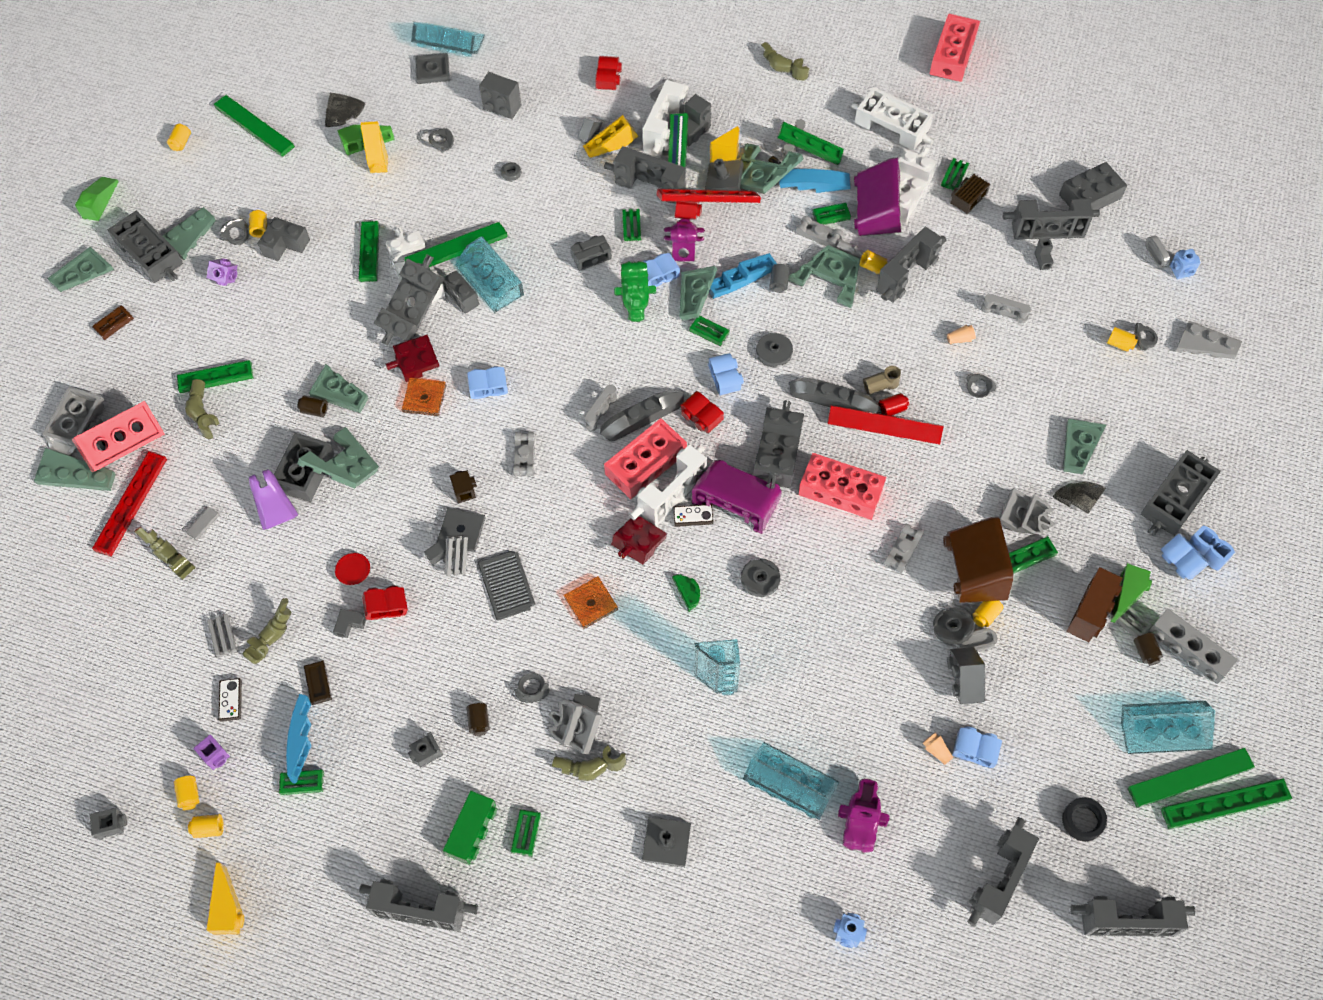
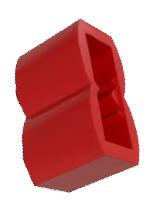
M599 56L596 89L616 90L617 85H620L619 72L622 73V62H619V57Z
M676 201L675 218L697 220L702 214V204H699V202Z
M698 391L681 404L682 416L686 420L694 422L696 428L701 432L704 431L709 434L724 420L723 411Z
M392 585L384 590L373 587L363 592L362 600L366 620H377L385 617L395 618L406 615L408 607L404 587Z

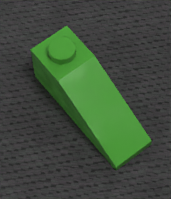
M351 125L337 130L347 156L365 150L361 125ZM379 125L384 143L395 140L391 126Z
M101 177L82 191L75 206L83 219L100 220L119 182L118 179Z
M1128 563L1120 573L1122 580L1119 585L1123 587L1114 601L1115 605L1110 622L1115 623L1141 598L1145 591H1149L1152 580L1149 579L1151 571Z

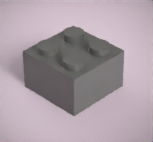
M491 72L487 73L479 85L483 109L499 114L502 117L513 119L522 106L518 82Z

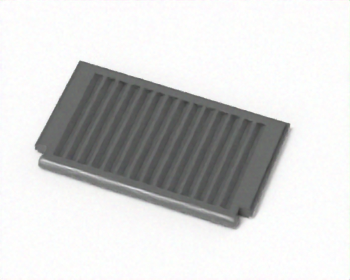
M509 551L478 562L496 621L531 610L530 606L536 605L518 552L512 554Z

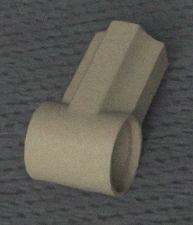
M888 366L884 372L864 378L863 384L866 392L870 395L886 388L891 390L897 388L900 383L901 370L896 366Z

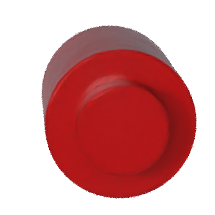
M902 393L879 400L880 411L882 414L890 416L907 411L909 400Z

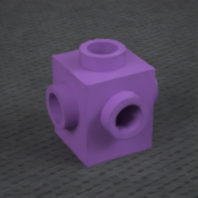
M224 258L211 260L208 264L206 278L216 281L218 285L227 286V284L235 282L238 265Z

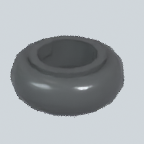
M513 162L506 163L501 168V176L507 181L517 180L522 173L521 167Z

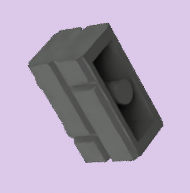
M604 235L593 236L587 241L577 242L570 247L571 256L579 271L612 259L611 248Z
M457 270L444 277V290L464 313H468L479 305L477 293Z

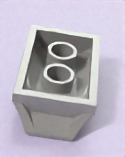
M68 386L42 433L49 444L50 450L68 456L71 455L76 449L72 438L86 432L88 424L103 412L104 399L102 396Z

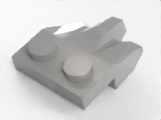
M1015 488L1010 491L999 517L1002 525L1019 533L1043 534V529H1049L1055 524L1046 515L1054 511L1046 501L1035 495L1029 497Z
M568 700L559 701L560 711L552 710L548 714L555 724L554 727L549 728L548 732L562 745H570L582 754H589L602 715L586 705Z

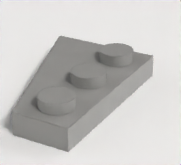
M1188 321L1175 352L1190 351L1192 354L1197 355L1199 353H1206L1213 357L1234 359L1242 341Z

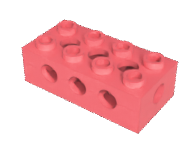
M948 13L933 57L930 75L962 82L977 36L979 20Z
M144 401L72 438V441L90 470L95 472L164 435V432ZM132 423L139 424V432L132 430ZM115 432H120L123 435L121 442L115 440ZM97 441L105 443L106 448L104 451L97 449Z
M660 418L604 464L605 475L627 497L632 499L641 488H646L677 462L676 456L682 448L685 449L687 447V442Z
M812 453L800 483L798 495L872 520L885 485L886 477Z

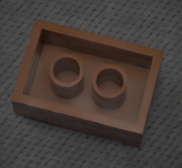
M1099 567L1088 584L1066 632L1088 643L1093 637L1097 638L1107 622L1108 614L1111 613L1115 605L1116 597H1118L1123 586L1119 585L1122 577Z

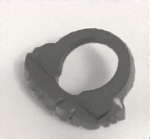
M447 128L434 130L428 137L429 142L443 152L451 149L453 146L454 138L452 132ZM438 134L441 137H445L447 141L444 143L436 142L433 139V135Z
M232 219L221 227L220 236L223 241L227 240L233 245H241L249 237L248 225L243 219ZM234 227L242 229L244 231L243 238L240 240L232 239L230 237V230Z
M1139 322L1136 323L1134 335H1136L1135 339L1138 340L1137 343L1140 349L1146 351L1148 348L1154 347L1158 341L1156 332L1148 326H1144ZM1142 331L1150 332L1154 337V341H1146L1141 337L1140 333Z
M971 373L966 377L968 381L967 390L973 397H986L997 388L996 383L992 379L982 374ZM978 380L986 382V391L983 394H975L971 389L974 382Z
M529 673L521 677L518 682V688L514 691L519 701L534 703L544 699L549 694L550 688L542 676L536 673ZM536 679L539 681L540 687L536 693L529 694L523 688L527 680Z

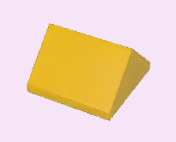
M738 126L710 142V163L717 159H723V161L737 160L740 130Z

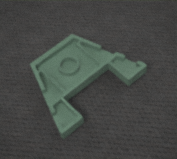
M746 143L744 146L745 152L741 157L744 165L740 189L765 194L803 160L802 154L788 151L781 164L755 160L760 152L759 145Z
M828 245L813 256L811 261L803 264L797 272L790 274L789 281L803 287L811 274L843 287L837 297V302L852 308L860 259Z
M346 427L338 431L333 438L334 441L346 448L342 452L325 462L309 451L299 458L297 463L302 467L307 465L314 468L313 472L318 474L322 472L332 476V480L354 489L374 475L379 468L377 463Z

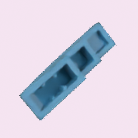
M792 169L780 180V188L798 186V191L816 189V193L851 189L850 173L822 169Z
M770 253L739 262L737 268L724 271L721 277L713 280L709 293L715 299L745 287L772 272V266L777 263Z
M299 694L292 713L286 751L287 775L291 782L295 784L312 746L307 737L311 728L307 714L312 704L308 696Z

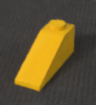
M622 115L583 147L587 155L592 158L620 149L622 146L626 147L639 136L633 126Z
M378 121L361 122L366 159L370 173L387 172L388 155Z
M216 863L206 931L213 935L240 934V928L244 926V914H242V909L227 867L221 863Z

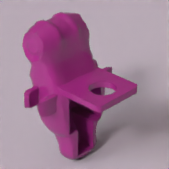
M680 219L672 227L664 228L665 232H670V236L665 235L664 240L672 241V257L675 261L693 262L695 260V242L705 239L703 236H698V233H704L705 229L697 228L696 224L692 223L689 219ZM682 248L689 251L688 256H680L679 250Z
M861 779L858 790L852 795L849 805L842 804L838 810V817L846 819L843 846L851 851L873 852L878 826L886 827L889 822V815L881 812V801L877 796L878 784L872 779Z

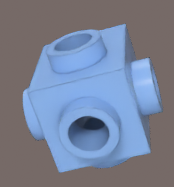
M1192 248L1176 252L1170 267L1176 278L1181 279L1193 276L1201 262L1199 256L1196 255Z
M854 913L843 914L840 920L836 919L833 932L837 933L835 941L840 942V945L847 948H857L860 941L864 942L867 928H864L865 921L861 920L860 916ZM847 926L855 928V931H848Z

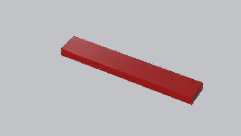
M657 189L656 194L661 201L760 203L761 201L760 195L754 191Z
M831 405L828 424L938 445L941 443L944 425Z
M148 451L92 547L95 552L112 557L166 463L167 458L165 456Z

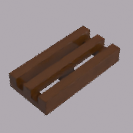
M120 305L92 327L106 340L134 318Z

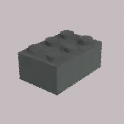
M1104 162L1064 181L1059 196L1069 207L1072 199H1090L1092 210H1100L1122 199L1127 184L1107 162Z
M294 433L274 476L286 495L311 502L325 473L318 474L313 472L314 468L307 465L304 467L297 464L298 460L309 451L325 462L332 459L335 454L330 443Z

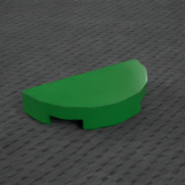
M682 574L674 575L672 579L690 612L699 603V585L693 578L682 576Z

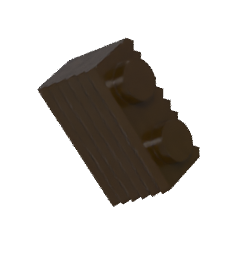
M975 173L969 178L966 177L962 181L961 187H956L952 191L951 204L969 214L987 195L990 183H987V181H984Z

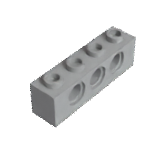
M1169 608L1165 610L1148 631V633L1154 634L1156 641L1162 642L1173 654L1182 657L1188 665L1198 669L1208 680L1214 681L1217 684L1238 661L1237 658ZM1171 632H1174L1177 637L1173 636ZM1188 644L1193 646L1195 650L1190 649ZM1205 657L1209 658L1212 663L1208 662Z

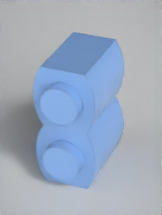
M670 253L660 254L655 259L643 261L647 263L648 286L657 287L680 276V268Z
M730 353L709 358V370L719 396L741 390V384L744 382L742 374L737 371L736 359L732 358Z
M493 366L487 370L474 369L467 373L471 399H481L508 393L504 367Z
M1202 526L1189 540L1195 549L1210 563L1208 566L1217 571L1235 553V550L1229 543L1219 539L1218 535L1206 526Z
M1180 533L1161 548V551L1164 553L1161 556L1169 564L1172 562L1177 567L1175 571L1183 579L1186 577L1190 580L1193 579L1210 564Z
M966 726L960 728L957 733L952 755L981 766L994 768L997 765L1002 740L998 739L994 734H980L975 728Z

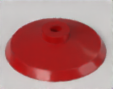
M360 553L344 555L335 566L337 579L345 585H356L363 582L370 572L369 560Z

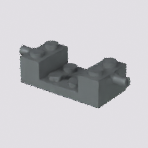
M625 146L621 147L614 159V164L608 162L604 164V169L613 171L615 183L622 187L631 189L635 180L638 179L661 189H686L685 167ZM666 201L667 203H673L676 205V201Z
M1072 199L1068 211H1039L1037 200H1020L1014 212H1003V219H1013L1014 240L1085 238L1092 218L1100 216L1099 209L1092 210L1090 199Z
M137 210L107 229L115 244L124 253L128 252L153 283H156L165 276H168L171 281L178 279L173 270L181 266L183 262L177 250ZM143 240L146 241L144 244H139Z
M925 226L880 270L876 291L881 294V298L892 303L898 298L901 299L906 292L905 286L909 281L908 269H912L915 264H918L925 270L931 265L934 266L939 259L938 253L942 245L947 241L946 237L939 236Z
M426 255L422 264L407 259L399 275L402 276V279L386 309L381 308L373 323L386 332L381 341L385 345H389L393 336L405 341L414 338L444 280L443 277L432 272L429 268L434 259L433 257ZM410 297L415 298V304L412 307L407 305V299Z
M787 400L783 401L782 409L766 408L763 432L754 466L753 476L767 481L766 486L770 488L771 484V489L775 487V483L780 487L791 488L802 431L804 413L790 411L791 402L788 401L786 406ZM775 449H779V450H781L783 453H782V454H775L773 451H774Z
M1186 450L1140 514L1153 523L1148 533L1155 536L1161 528L1175 536L1221 471L1209 464L1207 458L1204 461L1205 457L1199 458ZM1178 486L1186 487L1188 492H1181Z
M1017 817L1011 830L1006 829L997 843V846L1000 847L997 854L1011 861L1004 871V874L1007 876H1004L996 888L988 883L982 888L978 887L969 901V904L972 906L969 910L971 915L967 923L976 927L979 918L992 925L1002 918L1038 843L1039 837L1022 829L1026 820L1021 817Z
M381 879L380 882L373 881L372 886L361 884L359 893L369 895L366 909L374 917L455 932L461 931L465 912L477 915L479 905L464 902L461 897H458V893L452 891H445V894L438 893L434 911H432V907L419 905V908L410 907V903L401 901L403 894L397 886L393 885L394 882L386 879Z
M1095 896L1087 904L1070 906L1072 915L1082 914L1084 936L1175 937L1188 929L1187 915L1195 916L1196 914L1194 906H1185L1184 900H1176V897H1163L1161 901L1155 902V905L1148 909L1149 915L1141 916L1142 919H1133V915L1117 916L1116 900H1108L1107 896Z

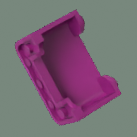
M898 157L887 159L859 171L857 176H854V185L857 187V219H854V228L858 229L859 236L901 233L900 168Z
M714 460L693 487L692 504L702 505L706 502V506L710 507L712 503L744 517L745 523L748 524L749 521L753 523V531L762 534L781 499L782 491L776 483L773 489H771V484L770 488L766 486L767 481L732 467L723 460Z

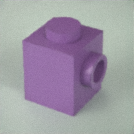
M211 734L193 748L212 770L224 765L230 757Z

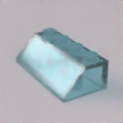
M413 22L411 42L417 43L416 46L426 48V45L432 46L431 49L441 51V48L447 49L448 53L456 54L459 51L462 52L463 56L472 57V54H478L485 34L425 22Z
M483 237L466 246L455 266L494 313L524 295L522 282Z
M738 639L695 643L694 676L717 694L722 693V695L728 696L738 692L740 673Z
M1206 700L1122 705L1121 727L1128 754L1212 750L1215 710Z
M766 742L761 745L752 757L743 777V780L747 781L751 786L764 790L771 797H777L786 802L788 806L797 808L805 812L807 816L818 820L821 819L840 782Z

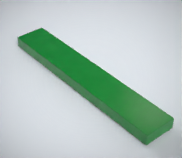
M224 95L214 103L218 111L281 157L285 156L295 147L290 140L229 96Z
M497 222L404 257V261L406 262L409 259L415 263L422 264L426 255L434 258L429 266L432 267L507 238V232L501 223Z
M1242 748L1129 786L1127 789L1136 808L1247 772L1254 769L1255 766L1246 748Z
M1284 778L1165 806L1161 808V812L1168 830L1290 801L1293 798Z

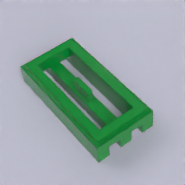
M953 158L941 186L954 190L956 187L959 188L969 163L963 164L962 160L957 162L956 158ZM957 166L949 184H947L946 182L953 170V167ZM960 168H962L963 170H962V172H961V174H960V177H959V179H958L956 185L953 186L952 184H953V182H954V180H955V178H956V176H957V174H958Z
M847 203L816 208L812 212L815 221L822 225L851 220Z
M626 209L622 210L624 241H640V209H636V211L629 209V212H626ZM630 216L631 237H627L626 217ZM633 216H637L638 236H634Z
M702 316L696 318L689 328V332L720 347L723 341L726 340V336L730 334L729 329Z
M322 769L301 771L299 777L318 776V778L297 780L296 784L291 781H285V778H289L287 772H281L279 794L292 795L323 792L324 771ZM314 784H317V786H310V787L284 788V787H288V786H301V785H314Z
M520 809L511 847L512 854L517 853L533 857L541 813ZM524 815H527L521 849H519L517 845ZM533 816L535 821L529 849L525 850Z

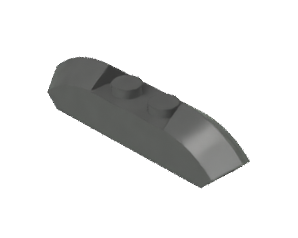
M797 378L789 382L790 393L797 399L831 408V405L873 413H877L881 408L879 403L871 396L847 387L813 378Z
M667 390L655 394L611 417L601 426L600 434L609 441H616L680 409L681 404L684 402V392Z

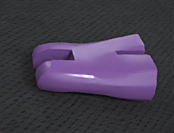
M269 469L262 471L264 479L268 484L265 487L261 488L255 474L249 477L250 489L263 530L298 516V512Z

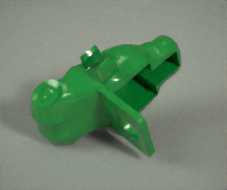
M628 261L621 264L622 287L614 288L615 296H622L623 305L628 310V319L631 322H641L644 320V311L649 303V294L656 293V286H648L647 263L641 261Z

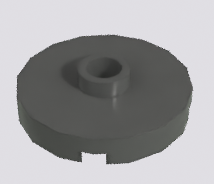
M769 333L758 341L756 351L759 360L763 364L777 367V365L783 366L791 360L793 345L786 336L779 333Z
M754 559L744 566L741 572V583L749 594L755 597H766L772 595L778 589L781 578L780 571L770 560ZM762 577L764 580L759 581L757 578Z
M957 607L940 611L933 621L936 637L942 642L951 645L968 641L975 629L971 614Z

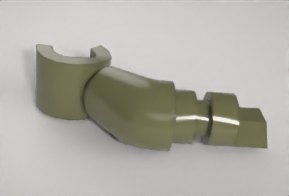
M768 42L761 44L765 49L763 56L769 61L772 69L784 73L792 71V77L798 81H804L808 78L810 69L807 66L803 67V58L796 59L792 63L793 60L776 53Z
M196 379L192 381L190 397L185 403V412L188 417L198 424L202 436L206 439H212L213 434L208 426H217L220 423L215 415L207 414L203 408L202 399L205 382Z
M139 527L134 531L146 544L150 543L149 547L152 549V553L158 559L168 564L169 568L182 580L196 568L166 539L163 540L161 537H157V533L153 529L146 532L142 527Z
M287 598L281 600L275 616L269 620L267 625L258 634L259 639L254 636L247 640L250 647L244 650L243 656L251 663L257 664L262 661L269 650L266 645L271 646L284 635L287 629V620H289L292 613L290 609L286 608L288 605Z
M607 745L603 750V758L596 757L588 761L583 760L582 762L576 761V763H573L571 759L555 756L552 767L561 768L562 774L570 775L573 773V776L578 777L581 781H592L603 774L606 768L610 771L623 769L626 765V753H621L617 759L609 758L612 755L611 748Z

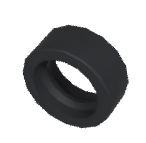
M1081 797L1073 800L1065 808L1062 815V823L1064 829L1071 837L1087 842L1094 840L1104 832L1107 826V815L1099 802L1092 798ZM1086 807L1095 814L1097 825L1094 830L1084 832L1075 826L1072 820V814L1075 809Z

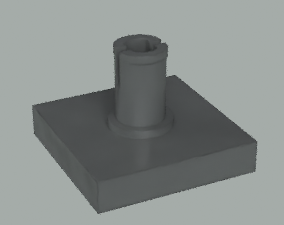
M717 159L713 163H709L705 190L740 191L744 165L742 159L731 161Z
M648 817L642 862L685 868L691 823Z

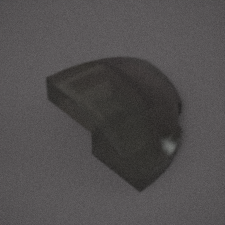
M330 92L326 109L325 127L344 125L352 116L355 119L363 111L365 102L354 97Z
M1086 481L1069 483L1056 491L1053 498L1068 507L1072 504L1089 514L1106 487Z

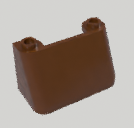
M989 517L948 531L946 536H943L944 548L953 553L958 575L957 582H954L953 588L954 594L958 595L959 603L1008 600L1013 583V568L1000 518Z

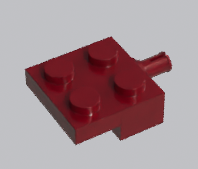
M428 334L394 345L393 349L396 360L385 363L387 370L398 367L402 371L406 382L423 377V372L440 367Z
M638 516L635 520L630 518L614 533L611 545L620 550L618 556L622 559L628 555L644 565L654 555L655 549L666 539L667 533Z

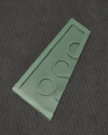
M45 448L34 482L37 485L111 491L116 474L114 471L104 467L92 472L85 461Z

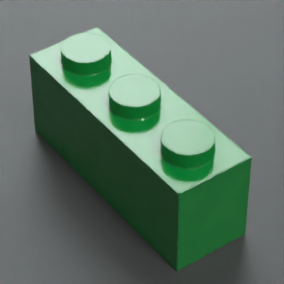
M470 791L443 849L447 857L470 865L471 861L477 858L479 853L478 845L481 840L485 839L488 833L487 825L490 820L495 818L497 813L496 803L493 799Z

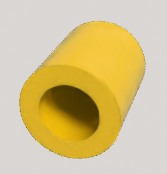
M176 124L167 140L169 147L174 151H182L191 134L190 129L185 125Z
M254 210L249 214V234L253 237L261 238L267 229V214L261 210Z
M866 250L862 254L859 264L861 267L880 275V270L888 261L887 258Z
M1114 327L1107 344L1128 352L1129 349H1134L1138 340L1134 339L1136 335Z
M983 601L972 614L973 621L980 627H989L1003 610V605L1000 601Z
M183 776L177 778L173 782L177 807L185 811L194 809L200 802L196 777Z
M222 815L194 816L192 821L188 823L189 834H192L193 838L221 836L224 827Z

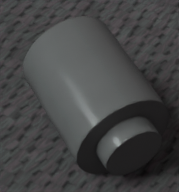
M775 264L772 266L770 288L776 293H782L788 289L790 268L785 264Z

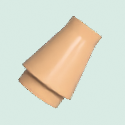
M967 324L947 334L949 344L972 342L976 338L973 326H968Z
M934 733L923 742L925 750L940 760L943 765L953 758L941 735L938 736Z

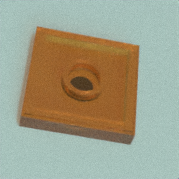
M409 378L402 412L439 417L447 386L446 382Z
M598 576L564 595L566 602L583 629L618 610L617 604Z

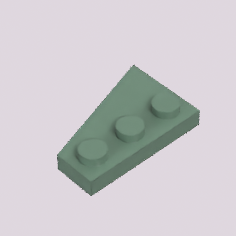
M202 207L164 234L163 237L177 250L179 256L185 260L190 249L195 248L197 240L207 233L216 220L208 210Z
M89 247L47 279L55 288L63 292L113 271L114 268L92 247Z
M716 266L681 272L679 315L681 320L698 318L700 316L717 272Z
M325 364L309 392V395L312 397L326 399L328 403L361 413L369 399L366 393L354 384L346 381L339 373L331 370V367Z
M1068 419L1066 424L1063 472L1083 474L1106 424Z

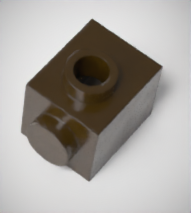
M468 470L457 471L453 475H449L458 504L476 498L474 488L477 485L474 476L470 477Z

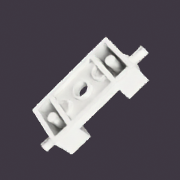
M669 80L665 81L643 127V152L663 157L665 151H668V137L670 134L668 118H670V114L685 113L687 85Z
M875 87L871 89L861 104L856 101L852 103L851 107L857 110L856 124L870 129L874 123H878L901 134L899 144L913 151L920 142L924 141L932 145L935 138L926 135L930 129L933 114Z
M922 147L919 154L905 149L899 158L900 221L904 223L908 221L934 175L937 161L926 157L929 151L927 147L926 149ZM905 188L909 191L903 192L900 189Z
M399 227V230L398 228L395 230L398 238L385 243L401 281L402 276L399 273L405 264L404 257L423 251L426 248L419 231L405 235L403 229ZM433 266L429 267L432 270V272L438 275L437 271L434 270ZM442 284L434 300L445 296ZM408 298L411 307L414 306L415 298Z
M689 444L685 449L682 448L676 456L677 475L675 480L671 484H666L662 492L651 483L646 488H641L637 494L638 505L629 513V516L635 520L640 515L648 522L657 526L673 510V506H677L692 491L696 482L706 471L707 457L701 454L705 451L704 447L699 444L695 449Z

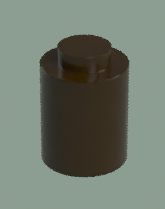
M303 395L298 400L297 408L302 414L323 418L327 413L328 401L322 398Z
M1153 633L1140 635L1133 640L1143 664L1153 666L1161 662L1160 659L1163 657V654Z
M473 703L468 705L466 710L469 732L474 736L485 735L490 730L487 704Z

